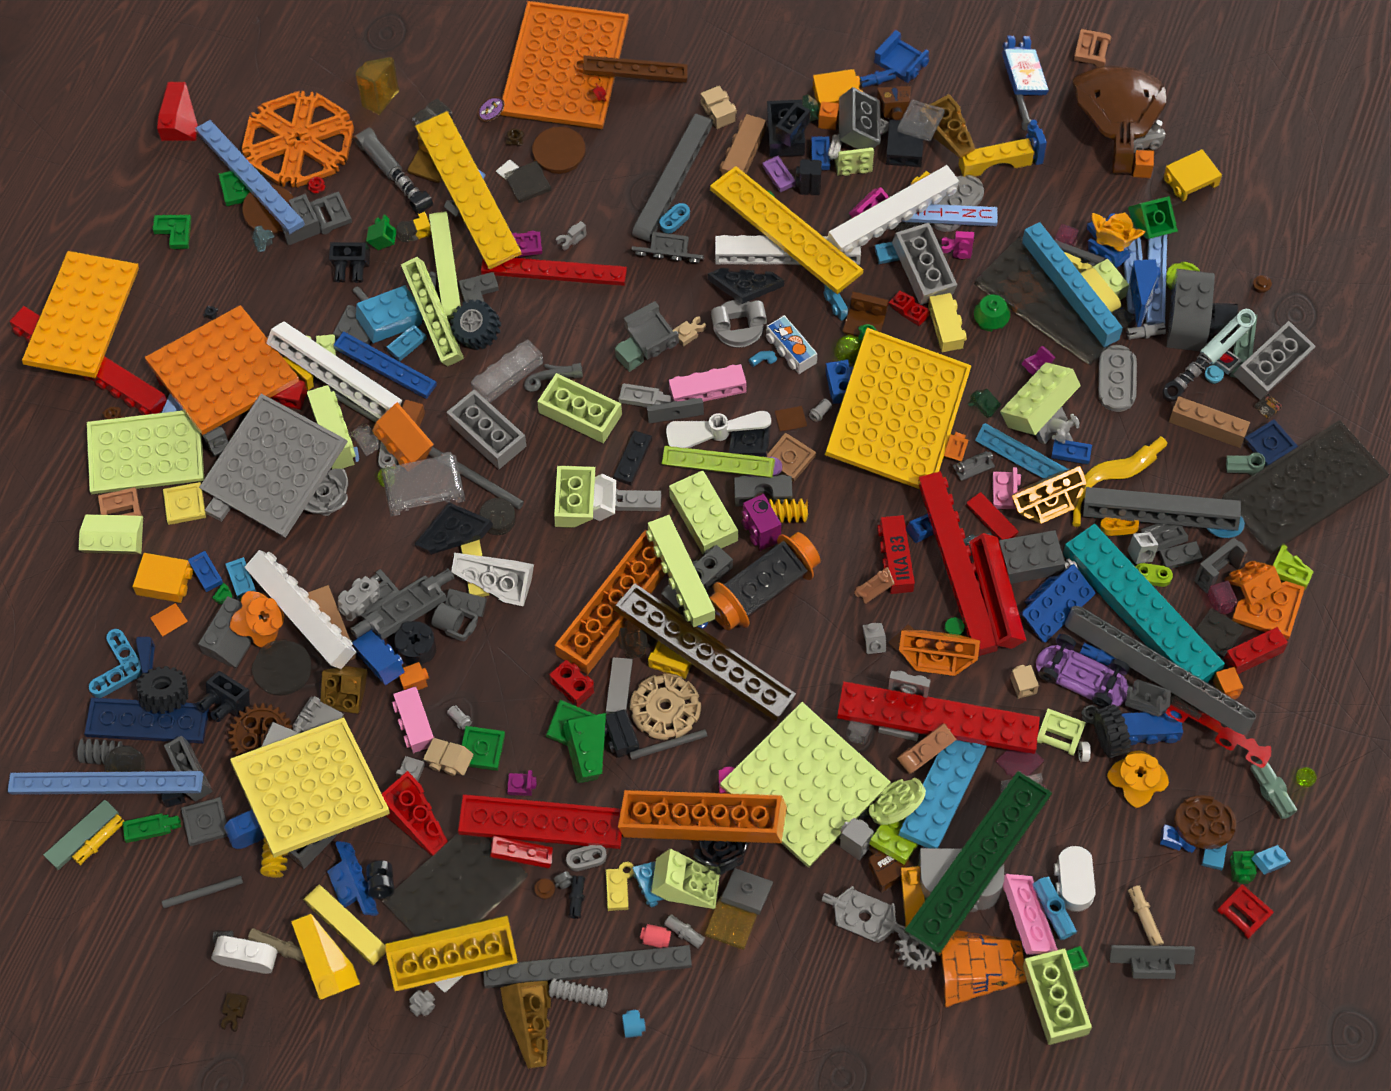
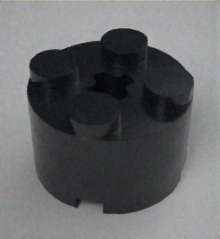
M1213 303L1209 339H1213L1238 314V304ZM1236 327L1225 337L1226 339L1237 330Z
M407 621L398 629L395 635V645L398 655L405 664L410 666L420 662L422 666L423 663L433 659L436 653V643L432 629L428 625L418 621Z

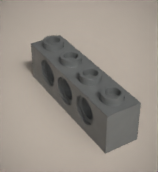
M718 545L706 550L700 560L693 562L706 591L733 568V559ZM711 565L713 568L708 569L706 566ZM667 585L661 593L662 602L679 614L683 613L685 609L677 601L676 590H672L671 586Z

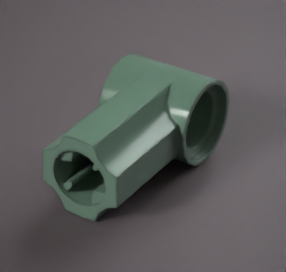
M1252 453L1250 456L1226 457L1227 473H1248L1251 476H1259L1263 472L1265 457L1260 453Z

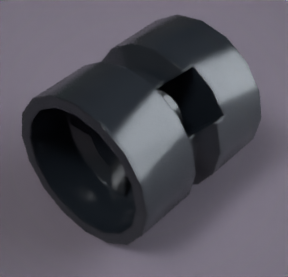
M382 860L368 864L366 867L368 895L374 899H385L394 894L392 864Z

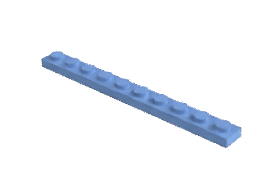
M211 120L195 128L197 134L289 234L305 226L303 219Z
M201 771L11 773L8 793H201L203 773Z

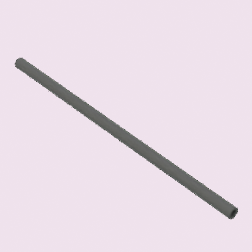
M329 386L331 392L335 391L338 401L375 423L379 420V418ZM432 447L429 456L515 508H522L524 501Z

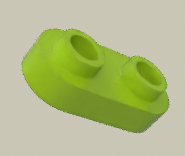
M1140 563L1136 566L1139 572L1153 586L1165 587L1171 583L1173 573L1168 567Z

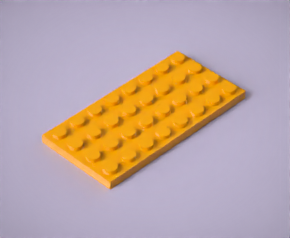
M68 251L23 356V365L96 378L139 270L138 264Z

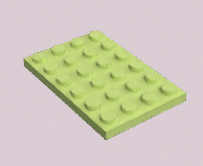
M184 411L87 422L91 494L115 492L134 487L140 489L204 481L202 434Z

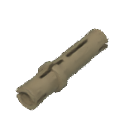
M255 928L250 931L249 941L265 943L274 947L285 958L290 957L302 963L306 962L302 949L295 946L293 942L280 940Z

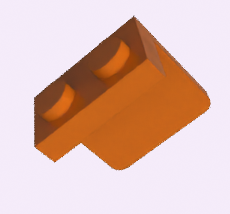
M1256 561L1246 563L1245 567L1232 571L1225 578L1226 583L1241 587L1247 604L1250 605L1283 587L1275 566Z

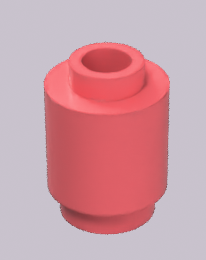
M647 924L646 928L642 927L640 939L643 940L645 945L668 948L671 931L664 927Z

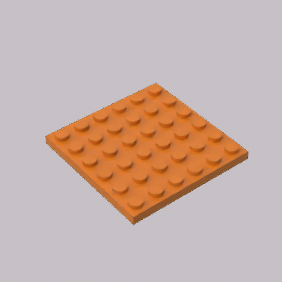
M241 305L145 357L147 364L202 435L251 409L261 393L271 398L299 382L298 376L280 353L266 344L267 337Z

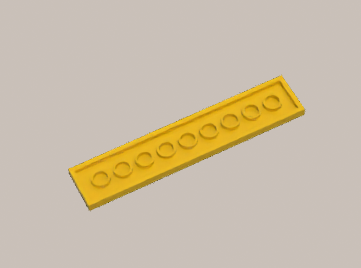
M448 111L416 125V129L488 268H494L521 255L518 244Z
M737 166L710 185V190L836 294L840 293L863 274V269Z

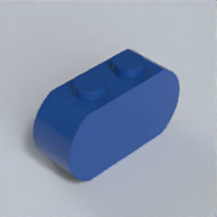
M252 810L229 820L224 826L232 847L236 849L245 848L264 839V835Z

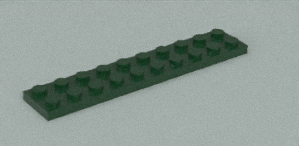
M1017 771L908 924L904 933L940 956L1050 799L1053 792L1020 771Z

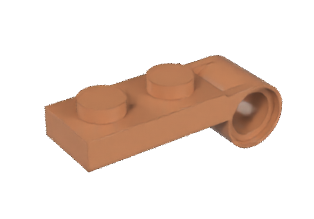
M943 723L913 747L900 754L897 759L905 770L911 774L957 739L945 723Z

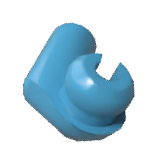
M760 351L749 359V363L754 367L767 359L768 363L772 364L777 361L776 353L773 351Z

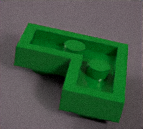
M154 215V234H170L169 245L171 249H189L190 215Z

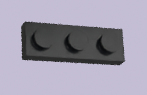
M634 430L613 476L616 481L632 485L652 441V436Z

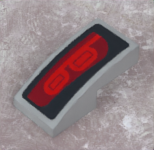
M1227 350L1214 364L1209 365H1216L1229 375L1241 363V359Z

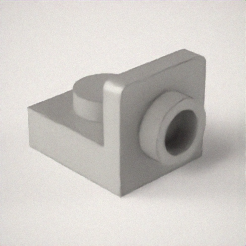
M405 756L400 770L396 771L397 779L409 771L419 781L425 766L424 761Z

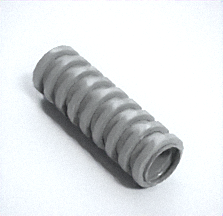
M554 978L550 984L549 995L550 997L556 996L558 999L562 997L563 1000L568 998L569 1001L575 1000L577 1003L581 1001L582 1004L588 1002V1005L592 1003L594 1006L600 1005L603 1008L607 1002L608 991L607 989L601 990L599 987L595 989L594 986L588 988V985L583 987L582 984L576 985L574 982L569 984V981L564 983L563 980L557 981Z

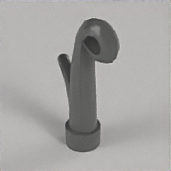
M581 363L572 364V366L544 364V367L550 370L532 374L525 380L524 387L530 392H535L540 388L541 380L553 379L556 373L566 378H583Z

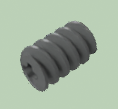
M81 738L78 745V759L80 763L87 761L88 764H93L94 762L101 764L103 762L104 765L111 763L112 766H116L122 758L123 744L122 741H119L118 745L115 746V742L111 740L109 746H107V741L103 740L102 744L99 745L98 739H95L94 744L91 743V739H87L86 744H84Z

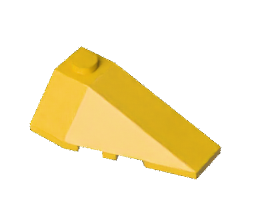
M312 914L292 921L320 1000L360 984L353 964Z

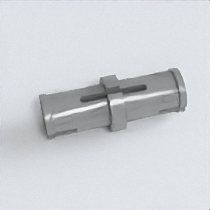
M1162 322L1127 328V333H1134L1127 335L1128 340L1141 337L1146 339L1153 335L1166 334V329L1158 330L1159 328H1165V324Z
M672 914L664 924L678 934L680 939L684 938L696 948H699L705 940V937L694 931L691 925L681 922Z

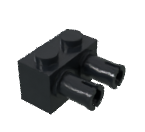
M330 242L329 260L335 266L334 281L340 283L341 280L344 283L346 267H353L352 282L358 283V280L359 283L363 282L364 267H369L370 248L365 242Z
M218 671L206 682V695L196 702L195 705L202 713L206 712L214 703L219 705L218 708L211 712V717L216 722H220L229 713L237 717L240 714L239 711L243 712L250 705L249 689L221 671Z

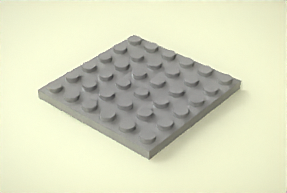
M261 393L199 488L286 538L348 441Z

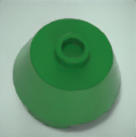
M987 295L975 306L974 318L980 328L992 332L993 329L1005 327L1010 319V310L1002 297Z

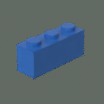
M372 630L352 642L357 655L384 685L405 673L402 667L404 662L398 654L394 655L389 644L385 645L384 640L378 635L376 636Z
M1176 711L1170 712L1175 718L1181 719L1180 713ZM1146 712L1122 714V717L1124 716L1125 724L1128 726L1127 730L1131 740L1130 745L1140 742L1155 744L1160 741L1175 743L1180 741L1182 737V723L1171 718L1166 713L1159 717Z

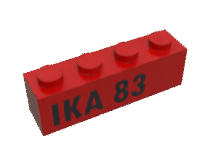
M904 515L881 517L880 525H877L878 536H882L880 551L885 556V559H882L883 570L888 567L894 581V585L890 587V594L914 592L915 582Z

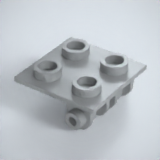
M315 696L310 697L292 725L293 731L302 733L341 719L344 714L324 704L319 698Z

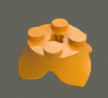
M1126 212L1115 214L1108 221L1101 215L1092 213V222L1096 230V242L1098 244H1107L1113 246L1117 251H1124L1125 247L1130 246L1135 239L1145 233L1144 230H1135L1133 228L1132 220Z
M1144 751L1128 753L1124 759L1116 762L1111 767L1107 775L1112 785L1123 789L1127 802L1135 808L1147 804L1155 792L1164 791L1169 784L1166 771L1158 764V760ZM1137 772H1140V773L1143 774V776H1142V777H1138V774H1136V773H1137Z

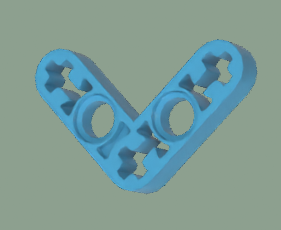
M119 629L109 631L106 639L120 665L90 682L89 690L96 698H102L137 679L143 673L140 660L124 633ZM114 636L119 638L121 645H117L113 639ZM123 650L130 651L129 656L125 658L120 657V653ZM135 666L137 670L133 672L131 667ZM116 674L121 675L120 681H111L112 676ZM99 685L102 690L98 691L96 686Z

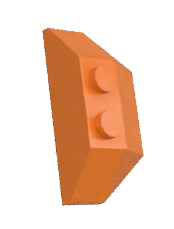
M901 630L899 651L916 671L956 676L978 660L980 640L962 635L925 630Z

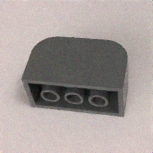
M1176 269L1171 290L1166 347L1201 351L1205 347L1212 316L1214 273Z

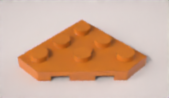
M1285 581L1282 583L1283 587L1253 605L1247 604L1246 599H1242L1237 603L1232 621L1263 632L1278 627L1285 639L1289 640L1305 587Z

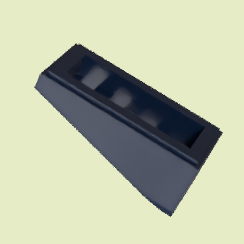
M136 637L141 669L143 673L148 674L149 669L153 670L155 644L151 637Z

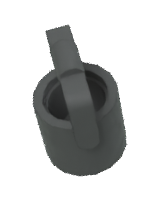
M441 603L433 615L432 626L445 631L450 637L466 641L477 626L478 616L465 609L460 608L458 610ZM464 616L473 619L463 635L457 633L462 625Z

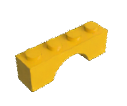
M1029 138L978 148L960 158L959 167L962 176L971 175L975 177L980 176L987 168L999 163H1009L1014 168L1032 165L1034 151Z

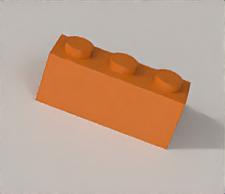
M398 402L376 422L372 430L375 437L381 440L386 446L387 451L394 455L399 465L405 468L407 472L425 462L434 445Z

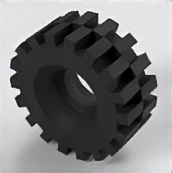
M164 666V669L156 667L154 671L149 669L148 674L144 672L142 678L139 677L136 684L141 707L145 708L148 712L152 710L154 714H157L158 711H161V714H165V711L168 710L170 713L174 712L173 709H180L181 704L185 705L189 697L186 676L181 670L177 671L175 667H172V669H169V666Z
M1113 704L1094 710L1093 724L1095 726V733L1098 736L1097 739L1100 741L1104 754L1112 758L1130 752V734L1119 707Z

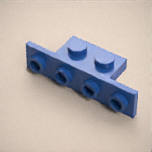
M336 842L335 844L342 861L327 872L340 904L343 907H347L358 900L363 914L378 915L376 902L368 895L367 881L364 879L362 867L356 859L353 846L346 842Z

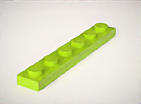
M672 446L664 447L662 465L768 478H773L775 464L774 458Z

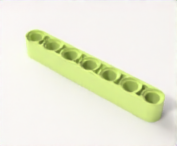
M446 211L429 214L441 304L447 319H453V312H457L456 308L458 306L461 307Z

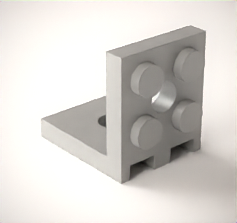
M891 671L888 690L921 695L927 698L930 680L921 675L912 676L903 671ZM879 726L878 731L879 733L917 741L919 733Z

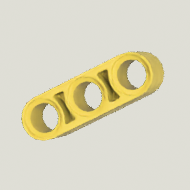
M1093 267L1080 273L1110 312L1121 307L1118 296Z

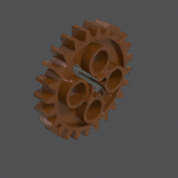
M264 703L261 704L260 708L254 704L252 710L248 706L246 707V713L239 711L240 718L234 717L236 724H230L231 729L234 731L228 732L229 736L233 738H230L228 741L232 744V751H236L235 755L237 757L259 749L260 740L258 736L261 735L260 721L262 718L264 719L262 725L264 734L261 735V745H263L270 728H267L270 723L274 722L293 730V726L289 725L291 721L290 718H286V713H280L279 707L273 710L272 704L268 708L265 707ZM251 722L257 723L253 728L247 727ZM247 742H255L253 746L246 747Z

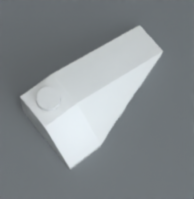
M454 553L451 572L481 587L485 592L495 595L505 603L524 606L531 584L534 564Z

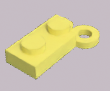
M630 862L622 863L619 869H606L608 911L629 910L627 879L634 875L632 869L634 866ZM625 867H628L631 869V871L629 873H624L623 869Z

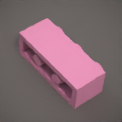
M413 687L395 693V701L392 702L395 713H400L401 718L398 719L401 730L405 729L407 735L403 737L407 748L411 747L413 753L429 748L434 737L417 688Z

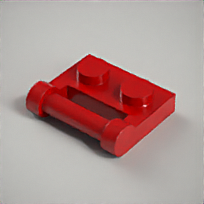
M1243 884L1217 910L1240 928L1248 939L1274 913ZM1231 905L1236 907L1253 925L1251 927L1247 925L1229 907Z

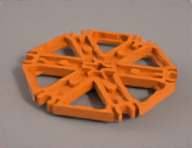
M297 91L271 100L257 107L260 114L252 112V117L249 116L242 146L244 157L249 156L246 159L260 174L279 186L280 182L285 187L286 182L291 181L292 187H295V185L300 187L308 184L312 177L325 178L336 174L335 171H339V166L336 164L345 165V161L347 162L354 131L352 120L346 122L350 120L346 110L317 92L315 97L312 91L308 97H305L304 91L301 94ZM290 104L296 105L292 123L277 115L274 111ZM316 107H323L335 115L311 124ZM259 127L268 130L276 136L254 145L252 144L255 130ZM338 134L345 136L340 152H336L320 142ZM285 153L282 169L279 174H275L262 166L263 161ZM304 154L323 165L324 169L308 176H302L300 172Z

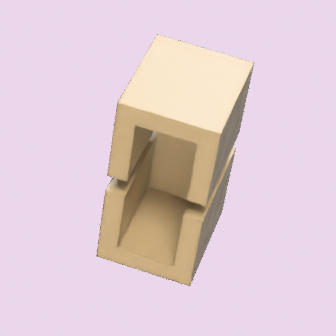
M720 85L701 93V105L706 113L710 115V119H713L716 129L735 122L736 107L730 103L727 92L723 91Z
M433 738L423 759L435 771L440 772L442 769L452 776H455V774L464 776L474 754L462 745Z

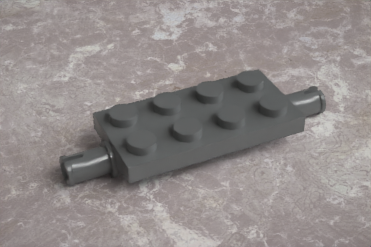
M447 568L435 577L431 576L428 578L425 575L361 614L363 621L350 628L352 634L358 639L361 635L372 630L382 640L398 631L404 622H412L446 601L447 597L441 590V586L454 579L453 573Z

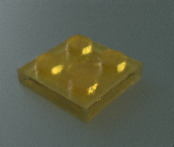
M720 897L705 936L744 950L758 914L721 902L722 897Z

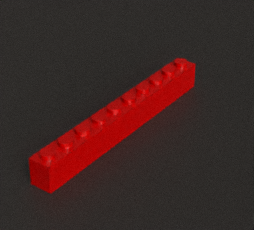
M23 306L9 321L13 328V333L18 337L23 336L29 343L40 316ZM105 356L96 378L83 376L88 381H94L102 390L110 391V394L116 399L121 398L129 407L137 408L142 415L160 413L167 401L164 393Z
M941 471L920 476L918 486L962 621L965 625L967 636L980 640L978 656L996 652L998 645L996 644L990 618L986 610L985 599L982 598L980 581L975 576L977 573L974 562L971 563L970 561L971 551L968 545L965 546L963 540L965 539V533L963 528H959V515L957 511L953 510L954 500L952 494H948L946 489L948 488L947 479L942 476Z

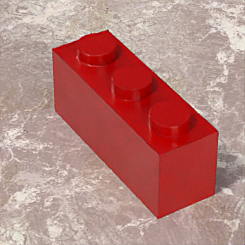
M1276 627L1228 650L1223 661L1228 669L1235 667L1237 674H1240L1284 653L1288 642L1279 628Z

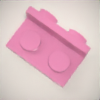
M1013 467L1012 472H993V505L997 509H1016L1011 495L1017 492V486H1020L1021 474H1017V468Z

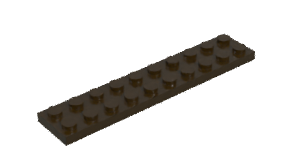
M635 583L613 609L774 721H777L796 695L795 692L700 627H693L691 621L687 622L684 616Z

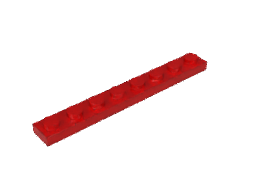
M513 258L489 269L483 259L481 274L494 272L495 276L625 286L627 267Z

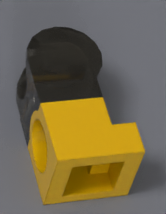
M425 212L418 214V219L409 222L402 221L397 225L396 229L400 241L410 242L432 235L431 226Z

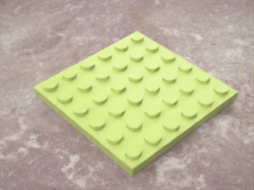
M801 702L720 783V787L728 794L782 795L787 805L782 844L809 868L841 835L842 832L840 830L846 821L850 822L853 817L857 819L891 782Z

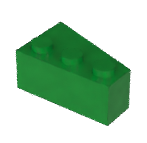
M606 713L568 720L563 726L577 784L597 780L602 774Z

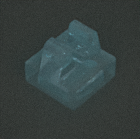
M257 226L254 230L253 240L258 252L265 251L266 246L273 243L271 238H274L271 230H263L262 226Z

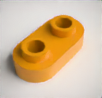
M1104 518L1101 521L1100 530L1108 536L1134 534L1139 529V520L1128 521L1117 518Z

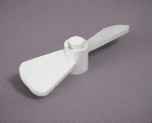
M758 411L729 421L725 415L719 413L712 415L709 421H673L668 424L666 429L668 444L672 447L690 448L712 438L716 441H722L728 437L730 431L767 428L771 425V417L766 411Z

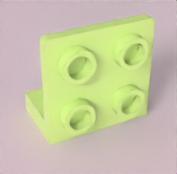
M865 148L838 152V158L834 159L837 176L871 172L873 169L874 149Z

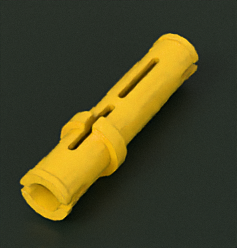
M116 814L90 840L84 842L85 845L71 856L72 859L76 860L75 862L81 866L88 857L98 852L97 849L123 825L124 820H121L122 818Z

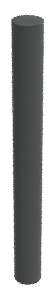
M704 729L632 751L629 754L631 760L705 738L707 737V732Z
M241 876L163 900L162 905L165 909L243 884Z

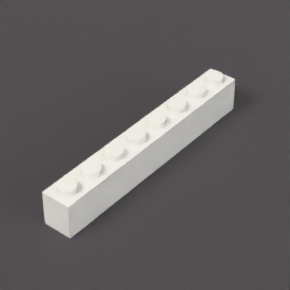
M946 165L829 231L827 240L842 253L850 254L859 245L864 246L873 237L881 236L887 229H893L903 220L911 219L915 213L925 211L929 205L939 203L947 195H953L957 191L959 180Z
M716 236V264H799L767 236ZM860 245L854 248L850 254L846 255L857 265H860Z
M283 321L271 329L266 344L380 419L395 403L398 402L401 405L402 400L286 322Z
M259 550L245 566L246 570L268 595L276 601L277 605L328 663L342 669L356 653V650L352 647L353 643L347 637H343L340 634L342 631L339 627L330 623L331 618L319 610L320 606L315 601L308 598L309 594L307 591L297 586L298 581L286 573L287 569L276 562L277 558L272 553H265Z

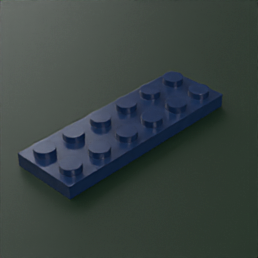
M91 698L84 734L86 737L166 742H171L182 735L189 743L204 744L210 707L206 712L202 713L197 709L196 703H185V705L181 704V708L178 710L174 708V712L170 713L168 710L165 711V714H161V711L154 714L152 710L148 712L145 708H142L139 700Z

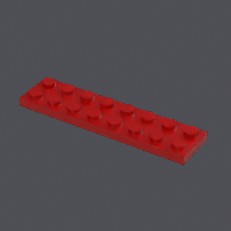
M463 795L458 835L492 838L496 836L514 840L581 846L599 845L604 848L620 849L622 833L618 825L621 809Z

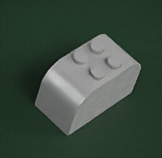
M920 848L918 866H920V885L925 900L962 849ZM1004 864L970 912L985 910L997 903L1004 883Z

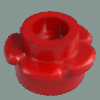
M312 177L309 180L308 189L312 193H319L325 189V182L320 177Z

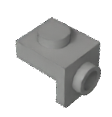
M882 623L863 625L867 654L886 652V636Z

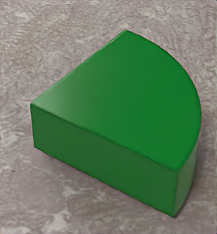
M225 583L221 585L213 596V600L221 605L227 596L233 598L229 587Z

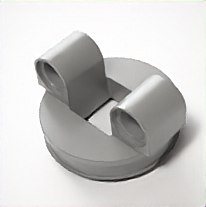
M732 300L711 310L714 332L723 343L729 346L745 347L753 344L760 338L763 332V324H767L764 304L761 301H748L741 304L737 300ZM747 317L749 328L730 330L729 319Z

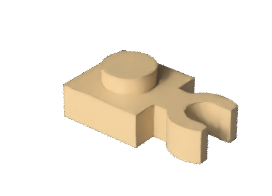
M699 316L695 317L691 324L686 321L673 329V332H678L679 342L682 346L698 337L697 332H703L706 329L705 323L697 325L700 323Z

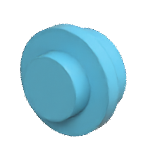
M1212 365L1206 369L1205 377L1208 382L1215 384L1223 379L1224 372L1218 366Z

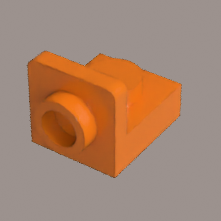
M957 432L954 435L950 434L944 456L962 462L969 441L965 439L966 435Z

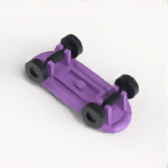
M1059 634L1056 638L1058 645L1045 648L1037 656L1036 668L1038 675L1048 683H1056L1092 700L1094 704L1101 708L1113 704L1120 706L1127 699L1128 683L1123 675L1128 673L1130 667L1120 659H1112L1109 667L1073 651L1076 641L1066 634Z

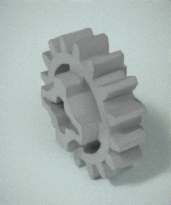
M906 933L898 934L901 940L895 941V944L899 945V949H896L895 952L901 954L898 960H905L904 967L910 965L911 970H916L917 968L918 970H924L925 967L929 968L932 966L931 962L937 961L936 957H934L936 955L934 952Z

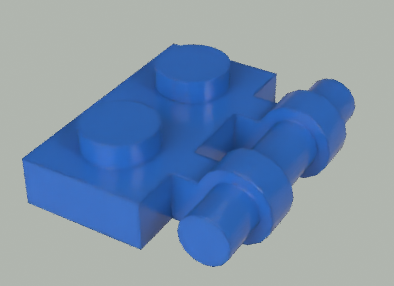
M1031 120L1027 127L1026 139L1029 138L1034 151L1033 159L1036 165L1043 164L1047 142L1042 129H1039L1037 121Z

